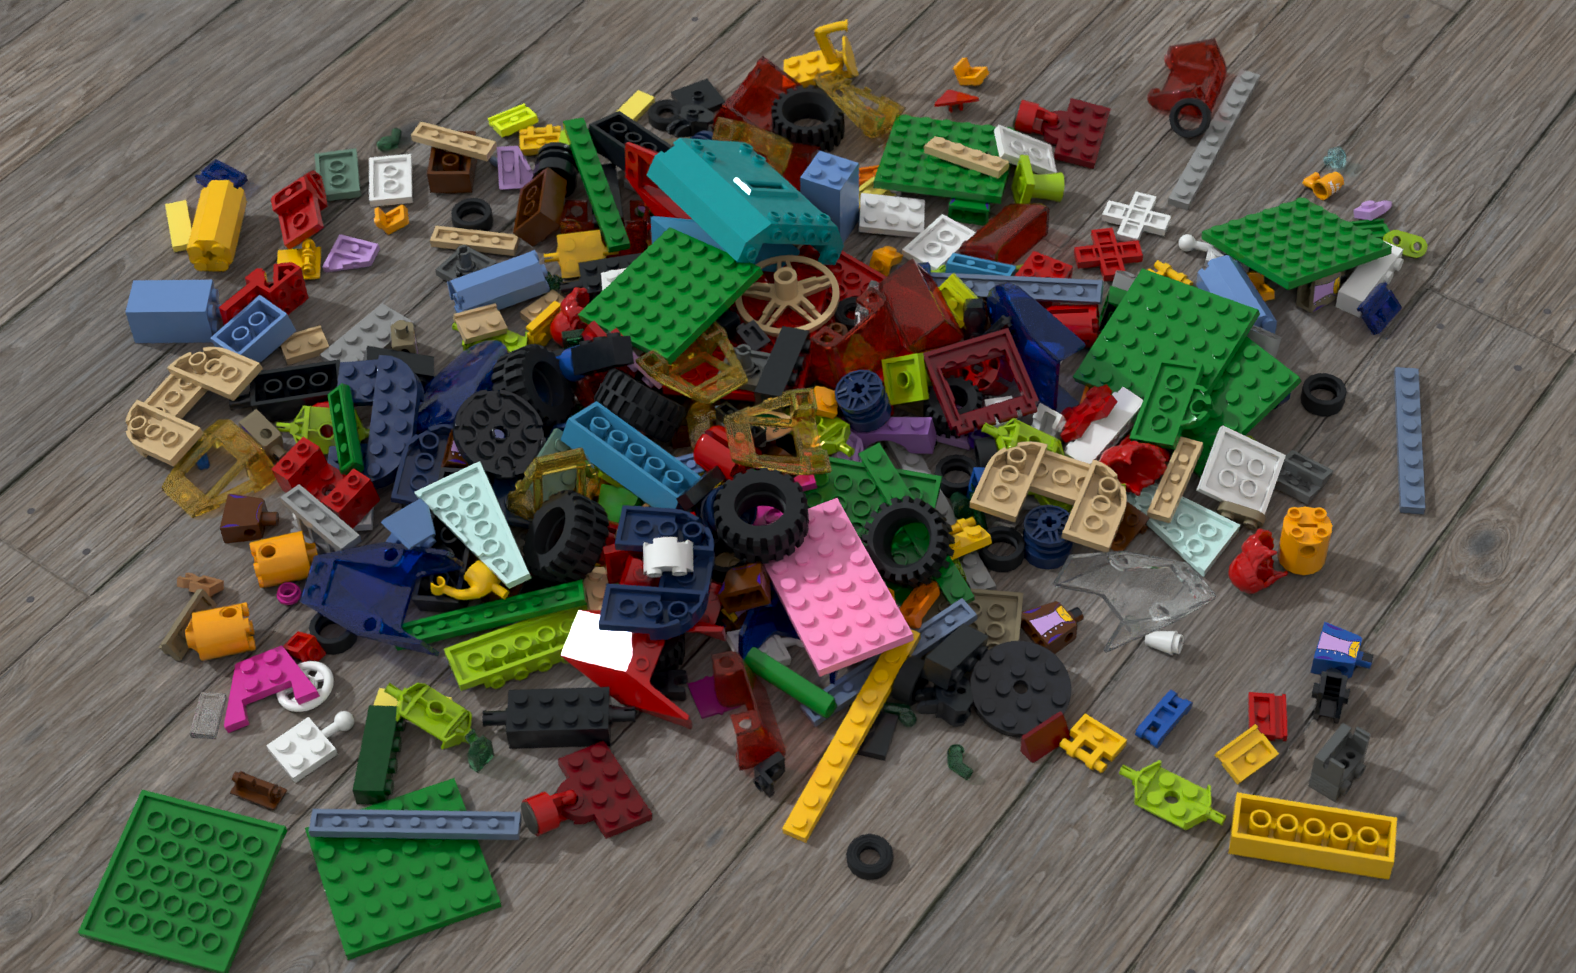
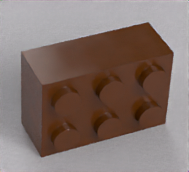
M458 131L476 136V131ZM431 146L427 170L430 193H472L477 158Z
M547 167L520 189L513 230L514 235L534 247L537 243L543 242L551 232L557 231L560 228L562 212L564 210V199L567 193V180Z

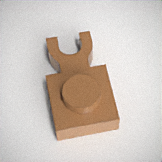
M188 572L185 574V577H177V587L189 588V591L194 593L198 589H203L212 597L214 594L224 590V581L205 575L198 577Z

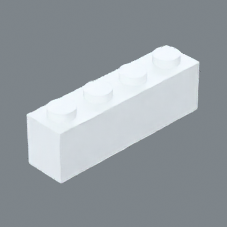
M1385 242L1392 246L1390 255L1358 265L1338 291L1335 307L1357 317H1360L1365 310L1368 311L1372 306L1373 299L1381 295L1384 285L1391 282L1394 272L1401 269L1404 259L1401 258L1403 249Z
M1122 387L1118 393L1114 392L1112 395L1118 402L1108 417L1091 422L1081 438L1068 443L1064 450L1065 456L1091 464L1093 459L1099 461L1103 452L1110 447L1116 446L1134 426L1143 399L1125 387Z

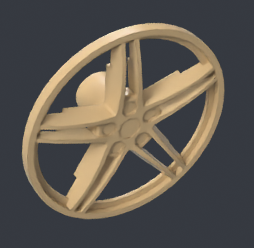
M783 255L772 257L756 264L762 269L777 263V271L774 274L775 284L756 282L742 294L746 297L770 301L762 312L763 315L759 321L753 319L745 310L742 295L735 301L738 314L746 324L754 320L766 335L778 337L781 328H773L771 326L788 307L809 322V324L796 328L808 330L811 333L826 324L834 315L839 304L840 293L835 276L825 265L804 256ZM781 262H786L787 267L782 268ZM790 262H800L813 266L820 270L824 276L817 278L814 276L797 282V273L792 269ZM832 287L831 303L821 315L805 297ZM777 307L778 310L772 315V313L774 312L775 308ZM772 315V318L769 320V322L766 325H764Z

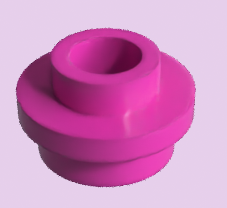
M285 582L278 588L277 599L283 605H292L301 598V590L296 584Z

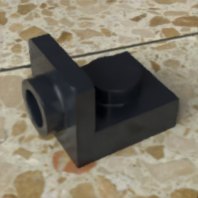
M754 320L748 324H745V322L740 324L734 330L735 335L731 340L734 344L740 341L741 344L749 345L751 350L760 351L769 345L771 341Z
M778 751L754 767L753 782L760 792L764 791L769 797L774 795L773 781L778 780L785 772V757Z

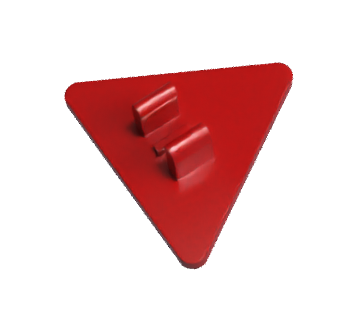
M947 90L934 103V106H947L948 110L952 112V105L958 104L959 110L962 111L964 103L978 102L979 97Z

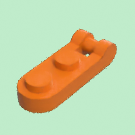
M931 580L932 583L928 585L921 582L919 584L920 587L914 588L899 608L910 628L921 627L922 618L940 595L936 581Z

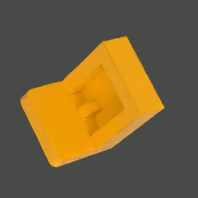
M967 57L962 58L953 67L959 85L978 86L990 74L987 67H971Z
M403 204L387 213H384L379 207L374 209V222L379 229H383L388 235L409 224L408 209Z
M884 246L873 251L869 266L888 277L891 266L901 263L903 254L898 253L894 247Z
M1257 271L1246 272L1264 302L1275 299V291L1264 283V276Z
M815 386L807 397V402L812 403V414L834 419L837 416L835 390Z

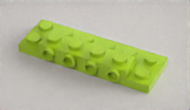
M584 605L526 619L444 648L445 656L460 690L463 691L480 684H484L485 688L492 687L493 689H498L504 686L506 681L514 678L516 680H523L531 672L537 670L546 672L551 669L553 664L559 662L568 664L560 655L578 611L587 610V606Z

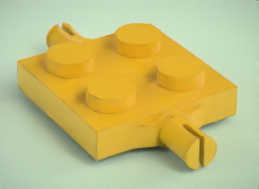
M600 230L557 235V253L544 254V258L553 257L544 259V262L558 261L561 267L562 279L579 277V262L605 259L606 255H618V251L608 252L607 247H604L601 241Z

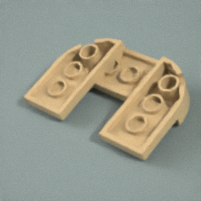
M220 347L203 348V352H197L193 355L189 352L181 356L167 367L170 375L145 402L136 400L132 405L125 421L128 425L127 437L137 452L146 458L149 455L174 467L204 434L200 427L186 422L182 418L208 390L234 401L263 369L259 362Z
M1019 442L1016 447L1009 449L1004 447L992 456L972 496L969 508L1016 522L1030 491L1073 505L1062 532L1063 539L1109 553L1119 525L1123 521L1127 501L1125 487L1121 485L1117 479L1118 475L1110 467L1094 459L1091 464L1048 451V444L1040 442Z

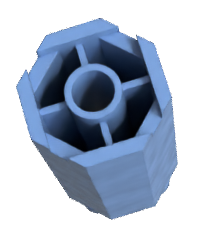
M535 250L447 282L451 300L454 299L456 304L454 306L456 313L494 303L497 305V310H501L550 291L548 282L545 279L548 276L544 264L540 265Z
M1225 255L1211 259L1207 263L1208 268L1205 270L1201 268L1198 271L1196 285L1199 289L1258 309L1260 315L1254 325L1275 334L1277 320L1239 261L1236 259L1234 261L1231 256Z

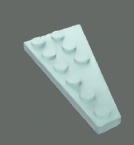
M480 461L414 492L417 498L425 501L429 505V509L509 589L532 578Z

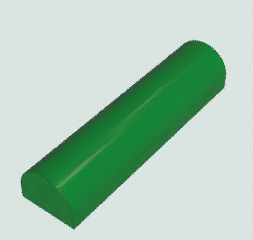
M341 383L327 395L340 474L347 475L353 468L361 473L364 470L351 387Z
M752 647L746 655L743 663L745 668L825 719L829 718L836 710L837 704L832 695L761 650Z

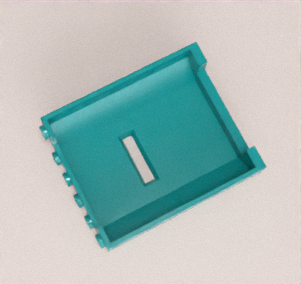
M679 138L673 142L674 146L665 153L661 151L654 156L647 176L736 262L754 263L762 244L771 243L811 245L820 253L818 262L823 265H836L844 247L838 227L830 220L831 218L827 214L822 213L771 167L763 156L757 154L750 144L745 142Z

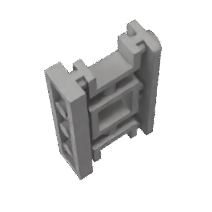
M300 484L280 497L282 504L296 516V519L292 522L294 528L290 532L303 531L305 542H315L319 559L343 580L365 567L354 556L359 551L356 545L361 542L360 535Z

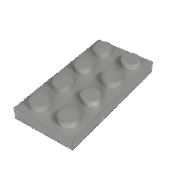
M381 303L320 354L321 361L338 359L341 362L362 361L367 346L391 349V325L398 320L412 322L413 325L414 322Z

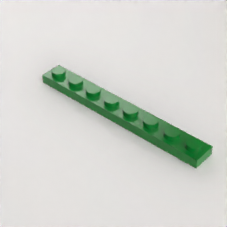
M584 117L563 121L566 137L608 252L630 249L628 236Z
M880 443L858 453L859 459L889 506L892 505L891 499L895 497L903 501V496H910L914 499ZM910 523L903 526L902 529L920 558H922L928 549L930 541L927 527L922 523ZM947 556L946 561L950 563L948 568L946 569L942 566L939 569L942 575L938 579L932 575V578L937 582L940 591L950 606L961 598L967 604L974 601L975 596L951 557Z
M578 580L394 625V646L399 651L587 605L585 584L583 580Z

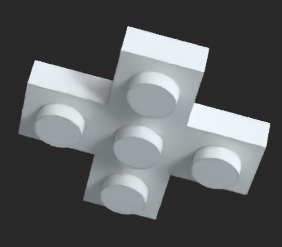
M1135 192L1130 205L1109 200L1102 214V221L1120 225L1116 240L1128 242L1139 240L1143 231L1164 236L1170 224L1171 216L1152 211L1156 203V196Z

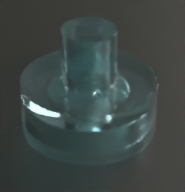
M1340 146L1330 148L1327 156L1324 157V163L1326 165L1330 164L1333 169L1344 167L1346 164V154L1343 148Z

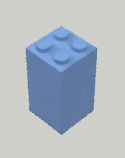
M819 151L800 177L801 194L822 213L827 214L831 218L830 220L838 227L844 243L859 221V163Z
M133 280L125 313L135 343L212 342L210 338L220 330L219 318L221 314L219 307L222 304H219V291L215 289L213 280Z

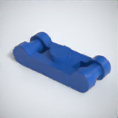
M1169 690L1138 726L1135 736L1140 739L1145 738L1150 741V745L1159 748L1170 731L1184 715L1189 713L1193 702L1188 699L1183 700L1178 697V693ZM1152 726L1158 729L1156 733L1150 730Z

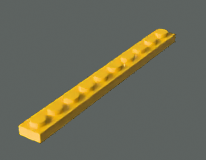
M910 629L913 633V641L881 653L782 828L783 834L804 843L808 841L891 693L901 666L912 655L921 639L920 632Z

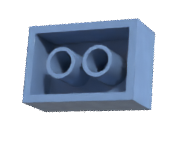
M259 295L210 339L215 347L228 349L261 363L295 333L296 329L287 313Z

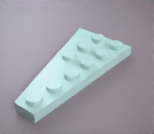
M1154 483L1147 488H1143L1140 496L1132 492H1126L1127 502L1147 515L1148 508L1159 484ZM1183 496L1171 523L1152 518L1146 523L1203 577L1240 529V524Z

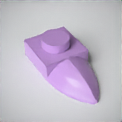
M1365 201L1361 206L1353 210L1354 218L1373 220L1387 212L1391 208L1392 202L1380 201L1375 203L1374 201Z

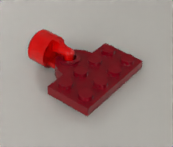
M1071 98L1067 111L1057 110L1050 112L1043 107H1039L1038 103L1022 99L1018 103L1012 127L1014 130L1027 134L1032 132L1042 134L1044 141L1056 144L1054 159L1094 169L1111 108Z
M604 741L558 759V766L567 779L560 784L556 794L550 796L547 792L543 791L524 799L521 803L524 822L529 831L536 836L559 828L560 822L567 819L574 821V825L586 824L594 820L604 837L608 839L652 820V812Z

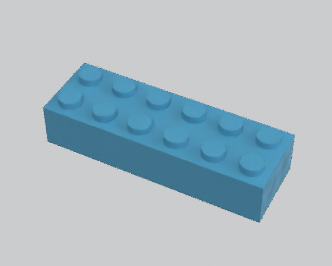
M597 401L567 420L561 441L571 449L582 455L651 507L684 510L676 498L701 477Z

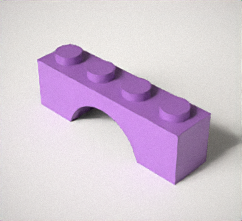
M890 417L882 427L867 433L857 432L850 428V431L862 439L863 451L871 443L885 440L902 445L909 453L933 454L937 438L932 417Z

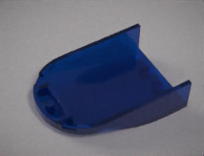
M1006 282L993 287L987 296V312L990 323L993 325L1002 315L1013 318L1011 320L1013 325L1009 328V331L1039 402L1036 406L1038 407L1039 403L1058 413H1061L1067 407L1078 406L1080 403L1059 385L1060 362L1083 349L1086 343L1019 286Z
M496 340L480 342L463 351L444 367L423 388L424 402H420L416 434L419 435L427 431L428 427L453 423L457 410L468 397L482 390L492 391L493 383L491 382L493 368L500 357L510 353L508 348Z

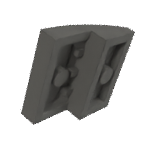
M1291 450L1285 456L1274 488L1308 505L1327 483L1334 470Z

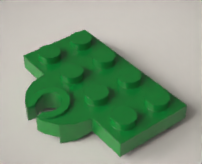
M1164 358L1158 359L1129 437L1131 441L1150 443L1161 448L1176 450L1183 429L1197 428L1210 418L1207 411L1195 412L1199 406L1213 409V402L1208 390L1199 385L1205 370L1203 364Z

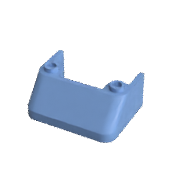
M418 499L383 519L381 523L391 534L371 564L345 578L340 583L367 610L390 596L392 598L396 597L403 589L401 584L424 551L431 548L436 541L434 539L436 533L429 505L422 499Z

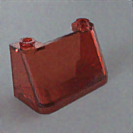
M1215 38L1171 45L1164 57L1165 65L1169 68L1170 73L1162 91L1158 88L1150 90L1147 97L1148 103L1154 109L1170 112L1176 102L1185 98H1197L1206 103L1212 112L1227 76V66ZM1186 106L1179 112L1180 115L1202 119V113L1196 106Z
M762 55L754 69L750 71L734 94L722 105L712 125L717 129L756 142L760 140L765 141L772 132L769 128L772 126L771 108L775 98L779 99V94L782 92L787 94V89L792 88L795 91L797 86L802 84Z

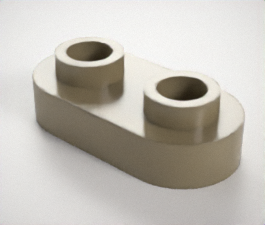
M1221 501L1217 509L1219 515L1241 523L1244 527L1251 530L1263 527L1266 516L1260 511L1229 501Z

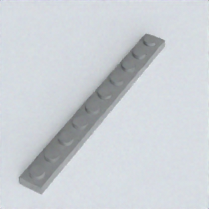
M1240 69L1212 119L1209 128L1203 135L1170 194L1168 205L1185 210L1189 209L1260 79L1259 74Z
M884 440L900 469L932 474L920 453H909L902 445ZM940 489L936 510L945 516L948 524H956L955 522L958 518ZM976 550L952 560L969 588L996 590V584Z

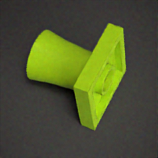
M1020 155L1011 184L1017 216H1026L1031 198L1061 202L1065 186L1063 173L1033 174L1029 155Z
M923 353L881 360L885 391L891 405L929 399L928 386H932L925 369Z

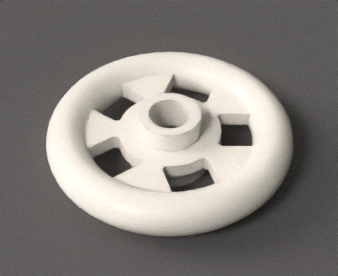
M306 661L297 664L316 689L318 682H324L323 687L317 689L320 697L299 705L295 697L291 700L287 697L288 694L293 692V687L276 693L281 706L289 711L305 712L316 708L327 699L334 685V677L329 667L321 662ZM316 671L317 673L315 677L308 675L309 672Z

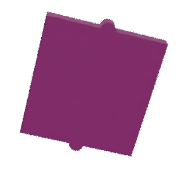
M726 672L710 677L705 676L704 679L687 684L701 719L717 714L723 715L726 711L741 707Z

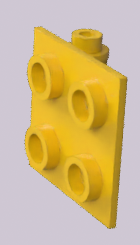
M307 238L302 242V248L278 250L277 264L293 262L301 267L304 280L320 279L321 247H316L314 241Z

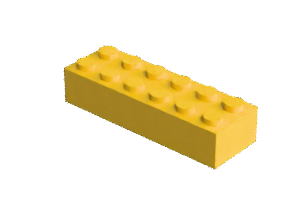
M1237 792L1233 809L1228 854L1389 880L1394 865L1397 818Z

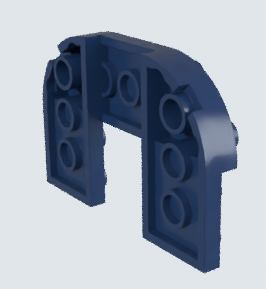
M379 355L378 360L340 362L337 387L341 383L351 387L354 407L373 405L368 444H360L364 470L361 473L371 479L375 489L386 487L395 482L402 452L408 441L416 435L420 402H424L422 383L405 362L393 356ZM329 446L327 462L340 470L336 446Z
M439 424L428 427L427 431L414 435L408 441L401 455L391 502L410 505L418 500L414 493L415 491L438 481L453 424ZM526 474L513 479L492 478L494 482L493 491L508 525L529 529L528 526L535 517L534 514L537 511L538 502L518 488Z
M622 506L615 540L616 550L643 552L644 542L653 544L654 538L677 537V542L690 540L693 543V572H687V575L674 576L672 571L662 572L658 587L606 583L598 622L599 630L650 634V640H667L685 633L699 622L708 604L715 565V549L710 529L700 523L697 516L684 510L672 508Z

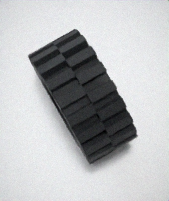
M803 85L797 86L795 91L792 88L787 89V94L782 92L779 94V99L775 98L771 108L772 136L774 137V142L776 144L779 143L781 150L787 148V153L791 155L793 152H797L799 157H802L803 154H808V157H814V153L819 151L825 152V150L831 152L834 150V145L838 147L841 144L845 132L843 101L840 102L838 95L834 96V91L829 89L825 92V87L822 86L814 89V85H808V88L803 89ZM802 119H816L823 122L820 125L810 127L793 124Z
M903 496V501H901L897 497L892 498V505L889 506L884 502L879 505L882 509L880 513L876 511L871 513L870 516L874 520L872 524L866 521L864 528L869 532L868 535L862 534L861 541L868 545L865 546V549L883 578L904 588H907L908 585L912 588L920 587L919 582L928 585L932 583L929 577L933 575L938 579L942 575L939 569L942 566L946 569L948 568L950 563L946 561V557H953L954 550L949 547V544H955V537L949 534L953 531L952 527L946 522L947 519L944 515L922 499L915 498L914 500L910 496ZM907 524H924L928 529L930 537L929 546L924 556L917 562L909 565L897 564L891 552V544L895 534Z

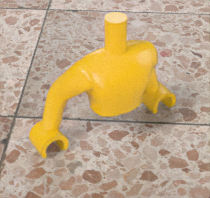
M481 560L476 561L465 572L464 580L470 586L468 589L460 590L445 585V579L441 576L437 577L439 586L430 583L432 594L437 596L446 594L458 600L481 598L491 591L502 599L509 595V591L500 585L501 580Z

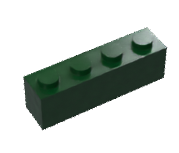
M369 705L353 785L356 804L375 805L387 801L389 795H393L394 781L392 776L397 773L398 769L396 754L401 752L402 747L400 732H404L406 724L405 718L402 716L399 721H396L397 706Z

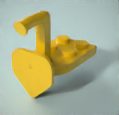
M847 19L815 29L814 35L821 50L784 60V89L786 93L787 89L797 90V86L803 85V88L808 85L824 83L836 76L841 79L858 76L853 50L847 36L842 37V51L839 52L834 49L828 35L842 30L848 32Z

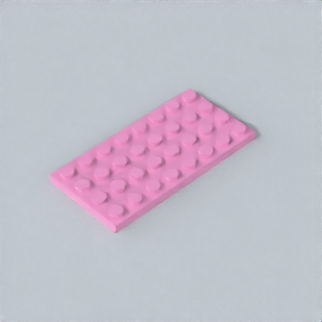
M838 498L808 509V533L804 537L802 545L799 548L795 547L793 554L790 556L786 554L783 556V560L777 562L770 560L769 564H762L820 677L914 640L912 631Z

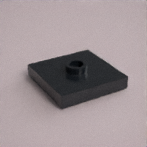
M708 79L671 91L672 99L679 102L682 106L699 105L711 112L726 108L725 100Z
M880 711L856 754L885 761L898 724L899 715Z

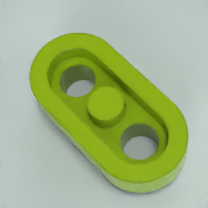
M1392 230L1383 237V241L1402 248V256L1419 258L1427 251L1425 239L1414 234ZM1394 237H1397L1399 240L1397 245L1393 243ZM1414 243L1419 244L1420 248L1418 251L1414 249Z

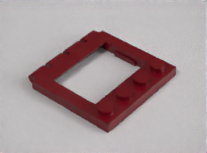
M1009 328L923 353L925 369L951 431L956 430L958 436L974 432L973 424L976 425L977 430H981L985 423L992 426L996 425L995 417H997L998 422L1001 424L1010 421L1012 418L1017 419V411H1019L1021 417L1037 413L1036 405L1039 400ZM1005 355L1022 396L959 414L948 381L944 379L943 373Z

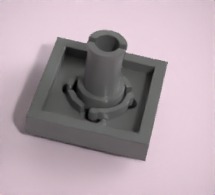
M461 245L435 271L436 276L448 282L459 278V276L495 265L497 262L467 245Z
M746 344L737 347L730 346L716 376V385L754 392L771 353L751 350L750 346Z

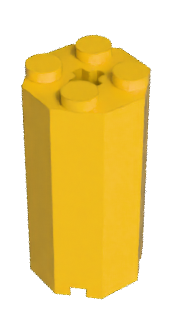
M212 180L208 183V187H204L201 190L186 249L190 262L194 264V268L198 271H227L229 265L234 260L247 200L244 189L233 187L234 183L229 180Z

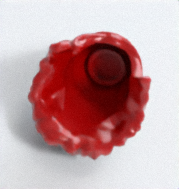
M575 287L562 300L560 304L561 311L550 324V333L553 340L564 348L580 345L579 342L585 341L581 334L589 324L582 322L578 314L590 301L586 288Z
M1131 441L1123 446L1110 447L1103 452L1099 459V462L1110 467L1118 475L1117 479L1121 484L1125 483L1126 492H1132L1137 496L1141 495L1143 488L1153 485L1155 480L1164 475L1167 469L1166 459L1162 456L1159 447L1138 443L1137 441Z
M1258 529L1255 534L1249 536L1242 544V552L1229 565V578L1232 584L1242 592L1254 594L1288 575L1287 571L1274 570L1272 556L1276 555L1277 551L1273 550L1274 538L1271 537L1272 532L1269 530Z

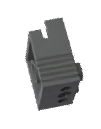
M1342 723L1314 758L1308 786L1336 802L1341 794L1345 796L1349 792L1353 779L1355 777L1359 779L1366 769V765L1363 763L1371 734L1358 726L1354 734H1351L1352 728Z

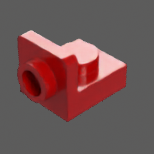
M300 631L296 632L283 645L290 656L299 658L302 662H319L326 655V652L314 635Z

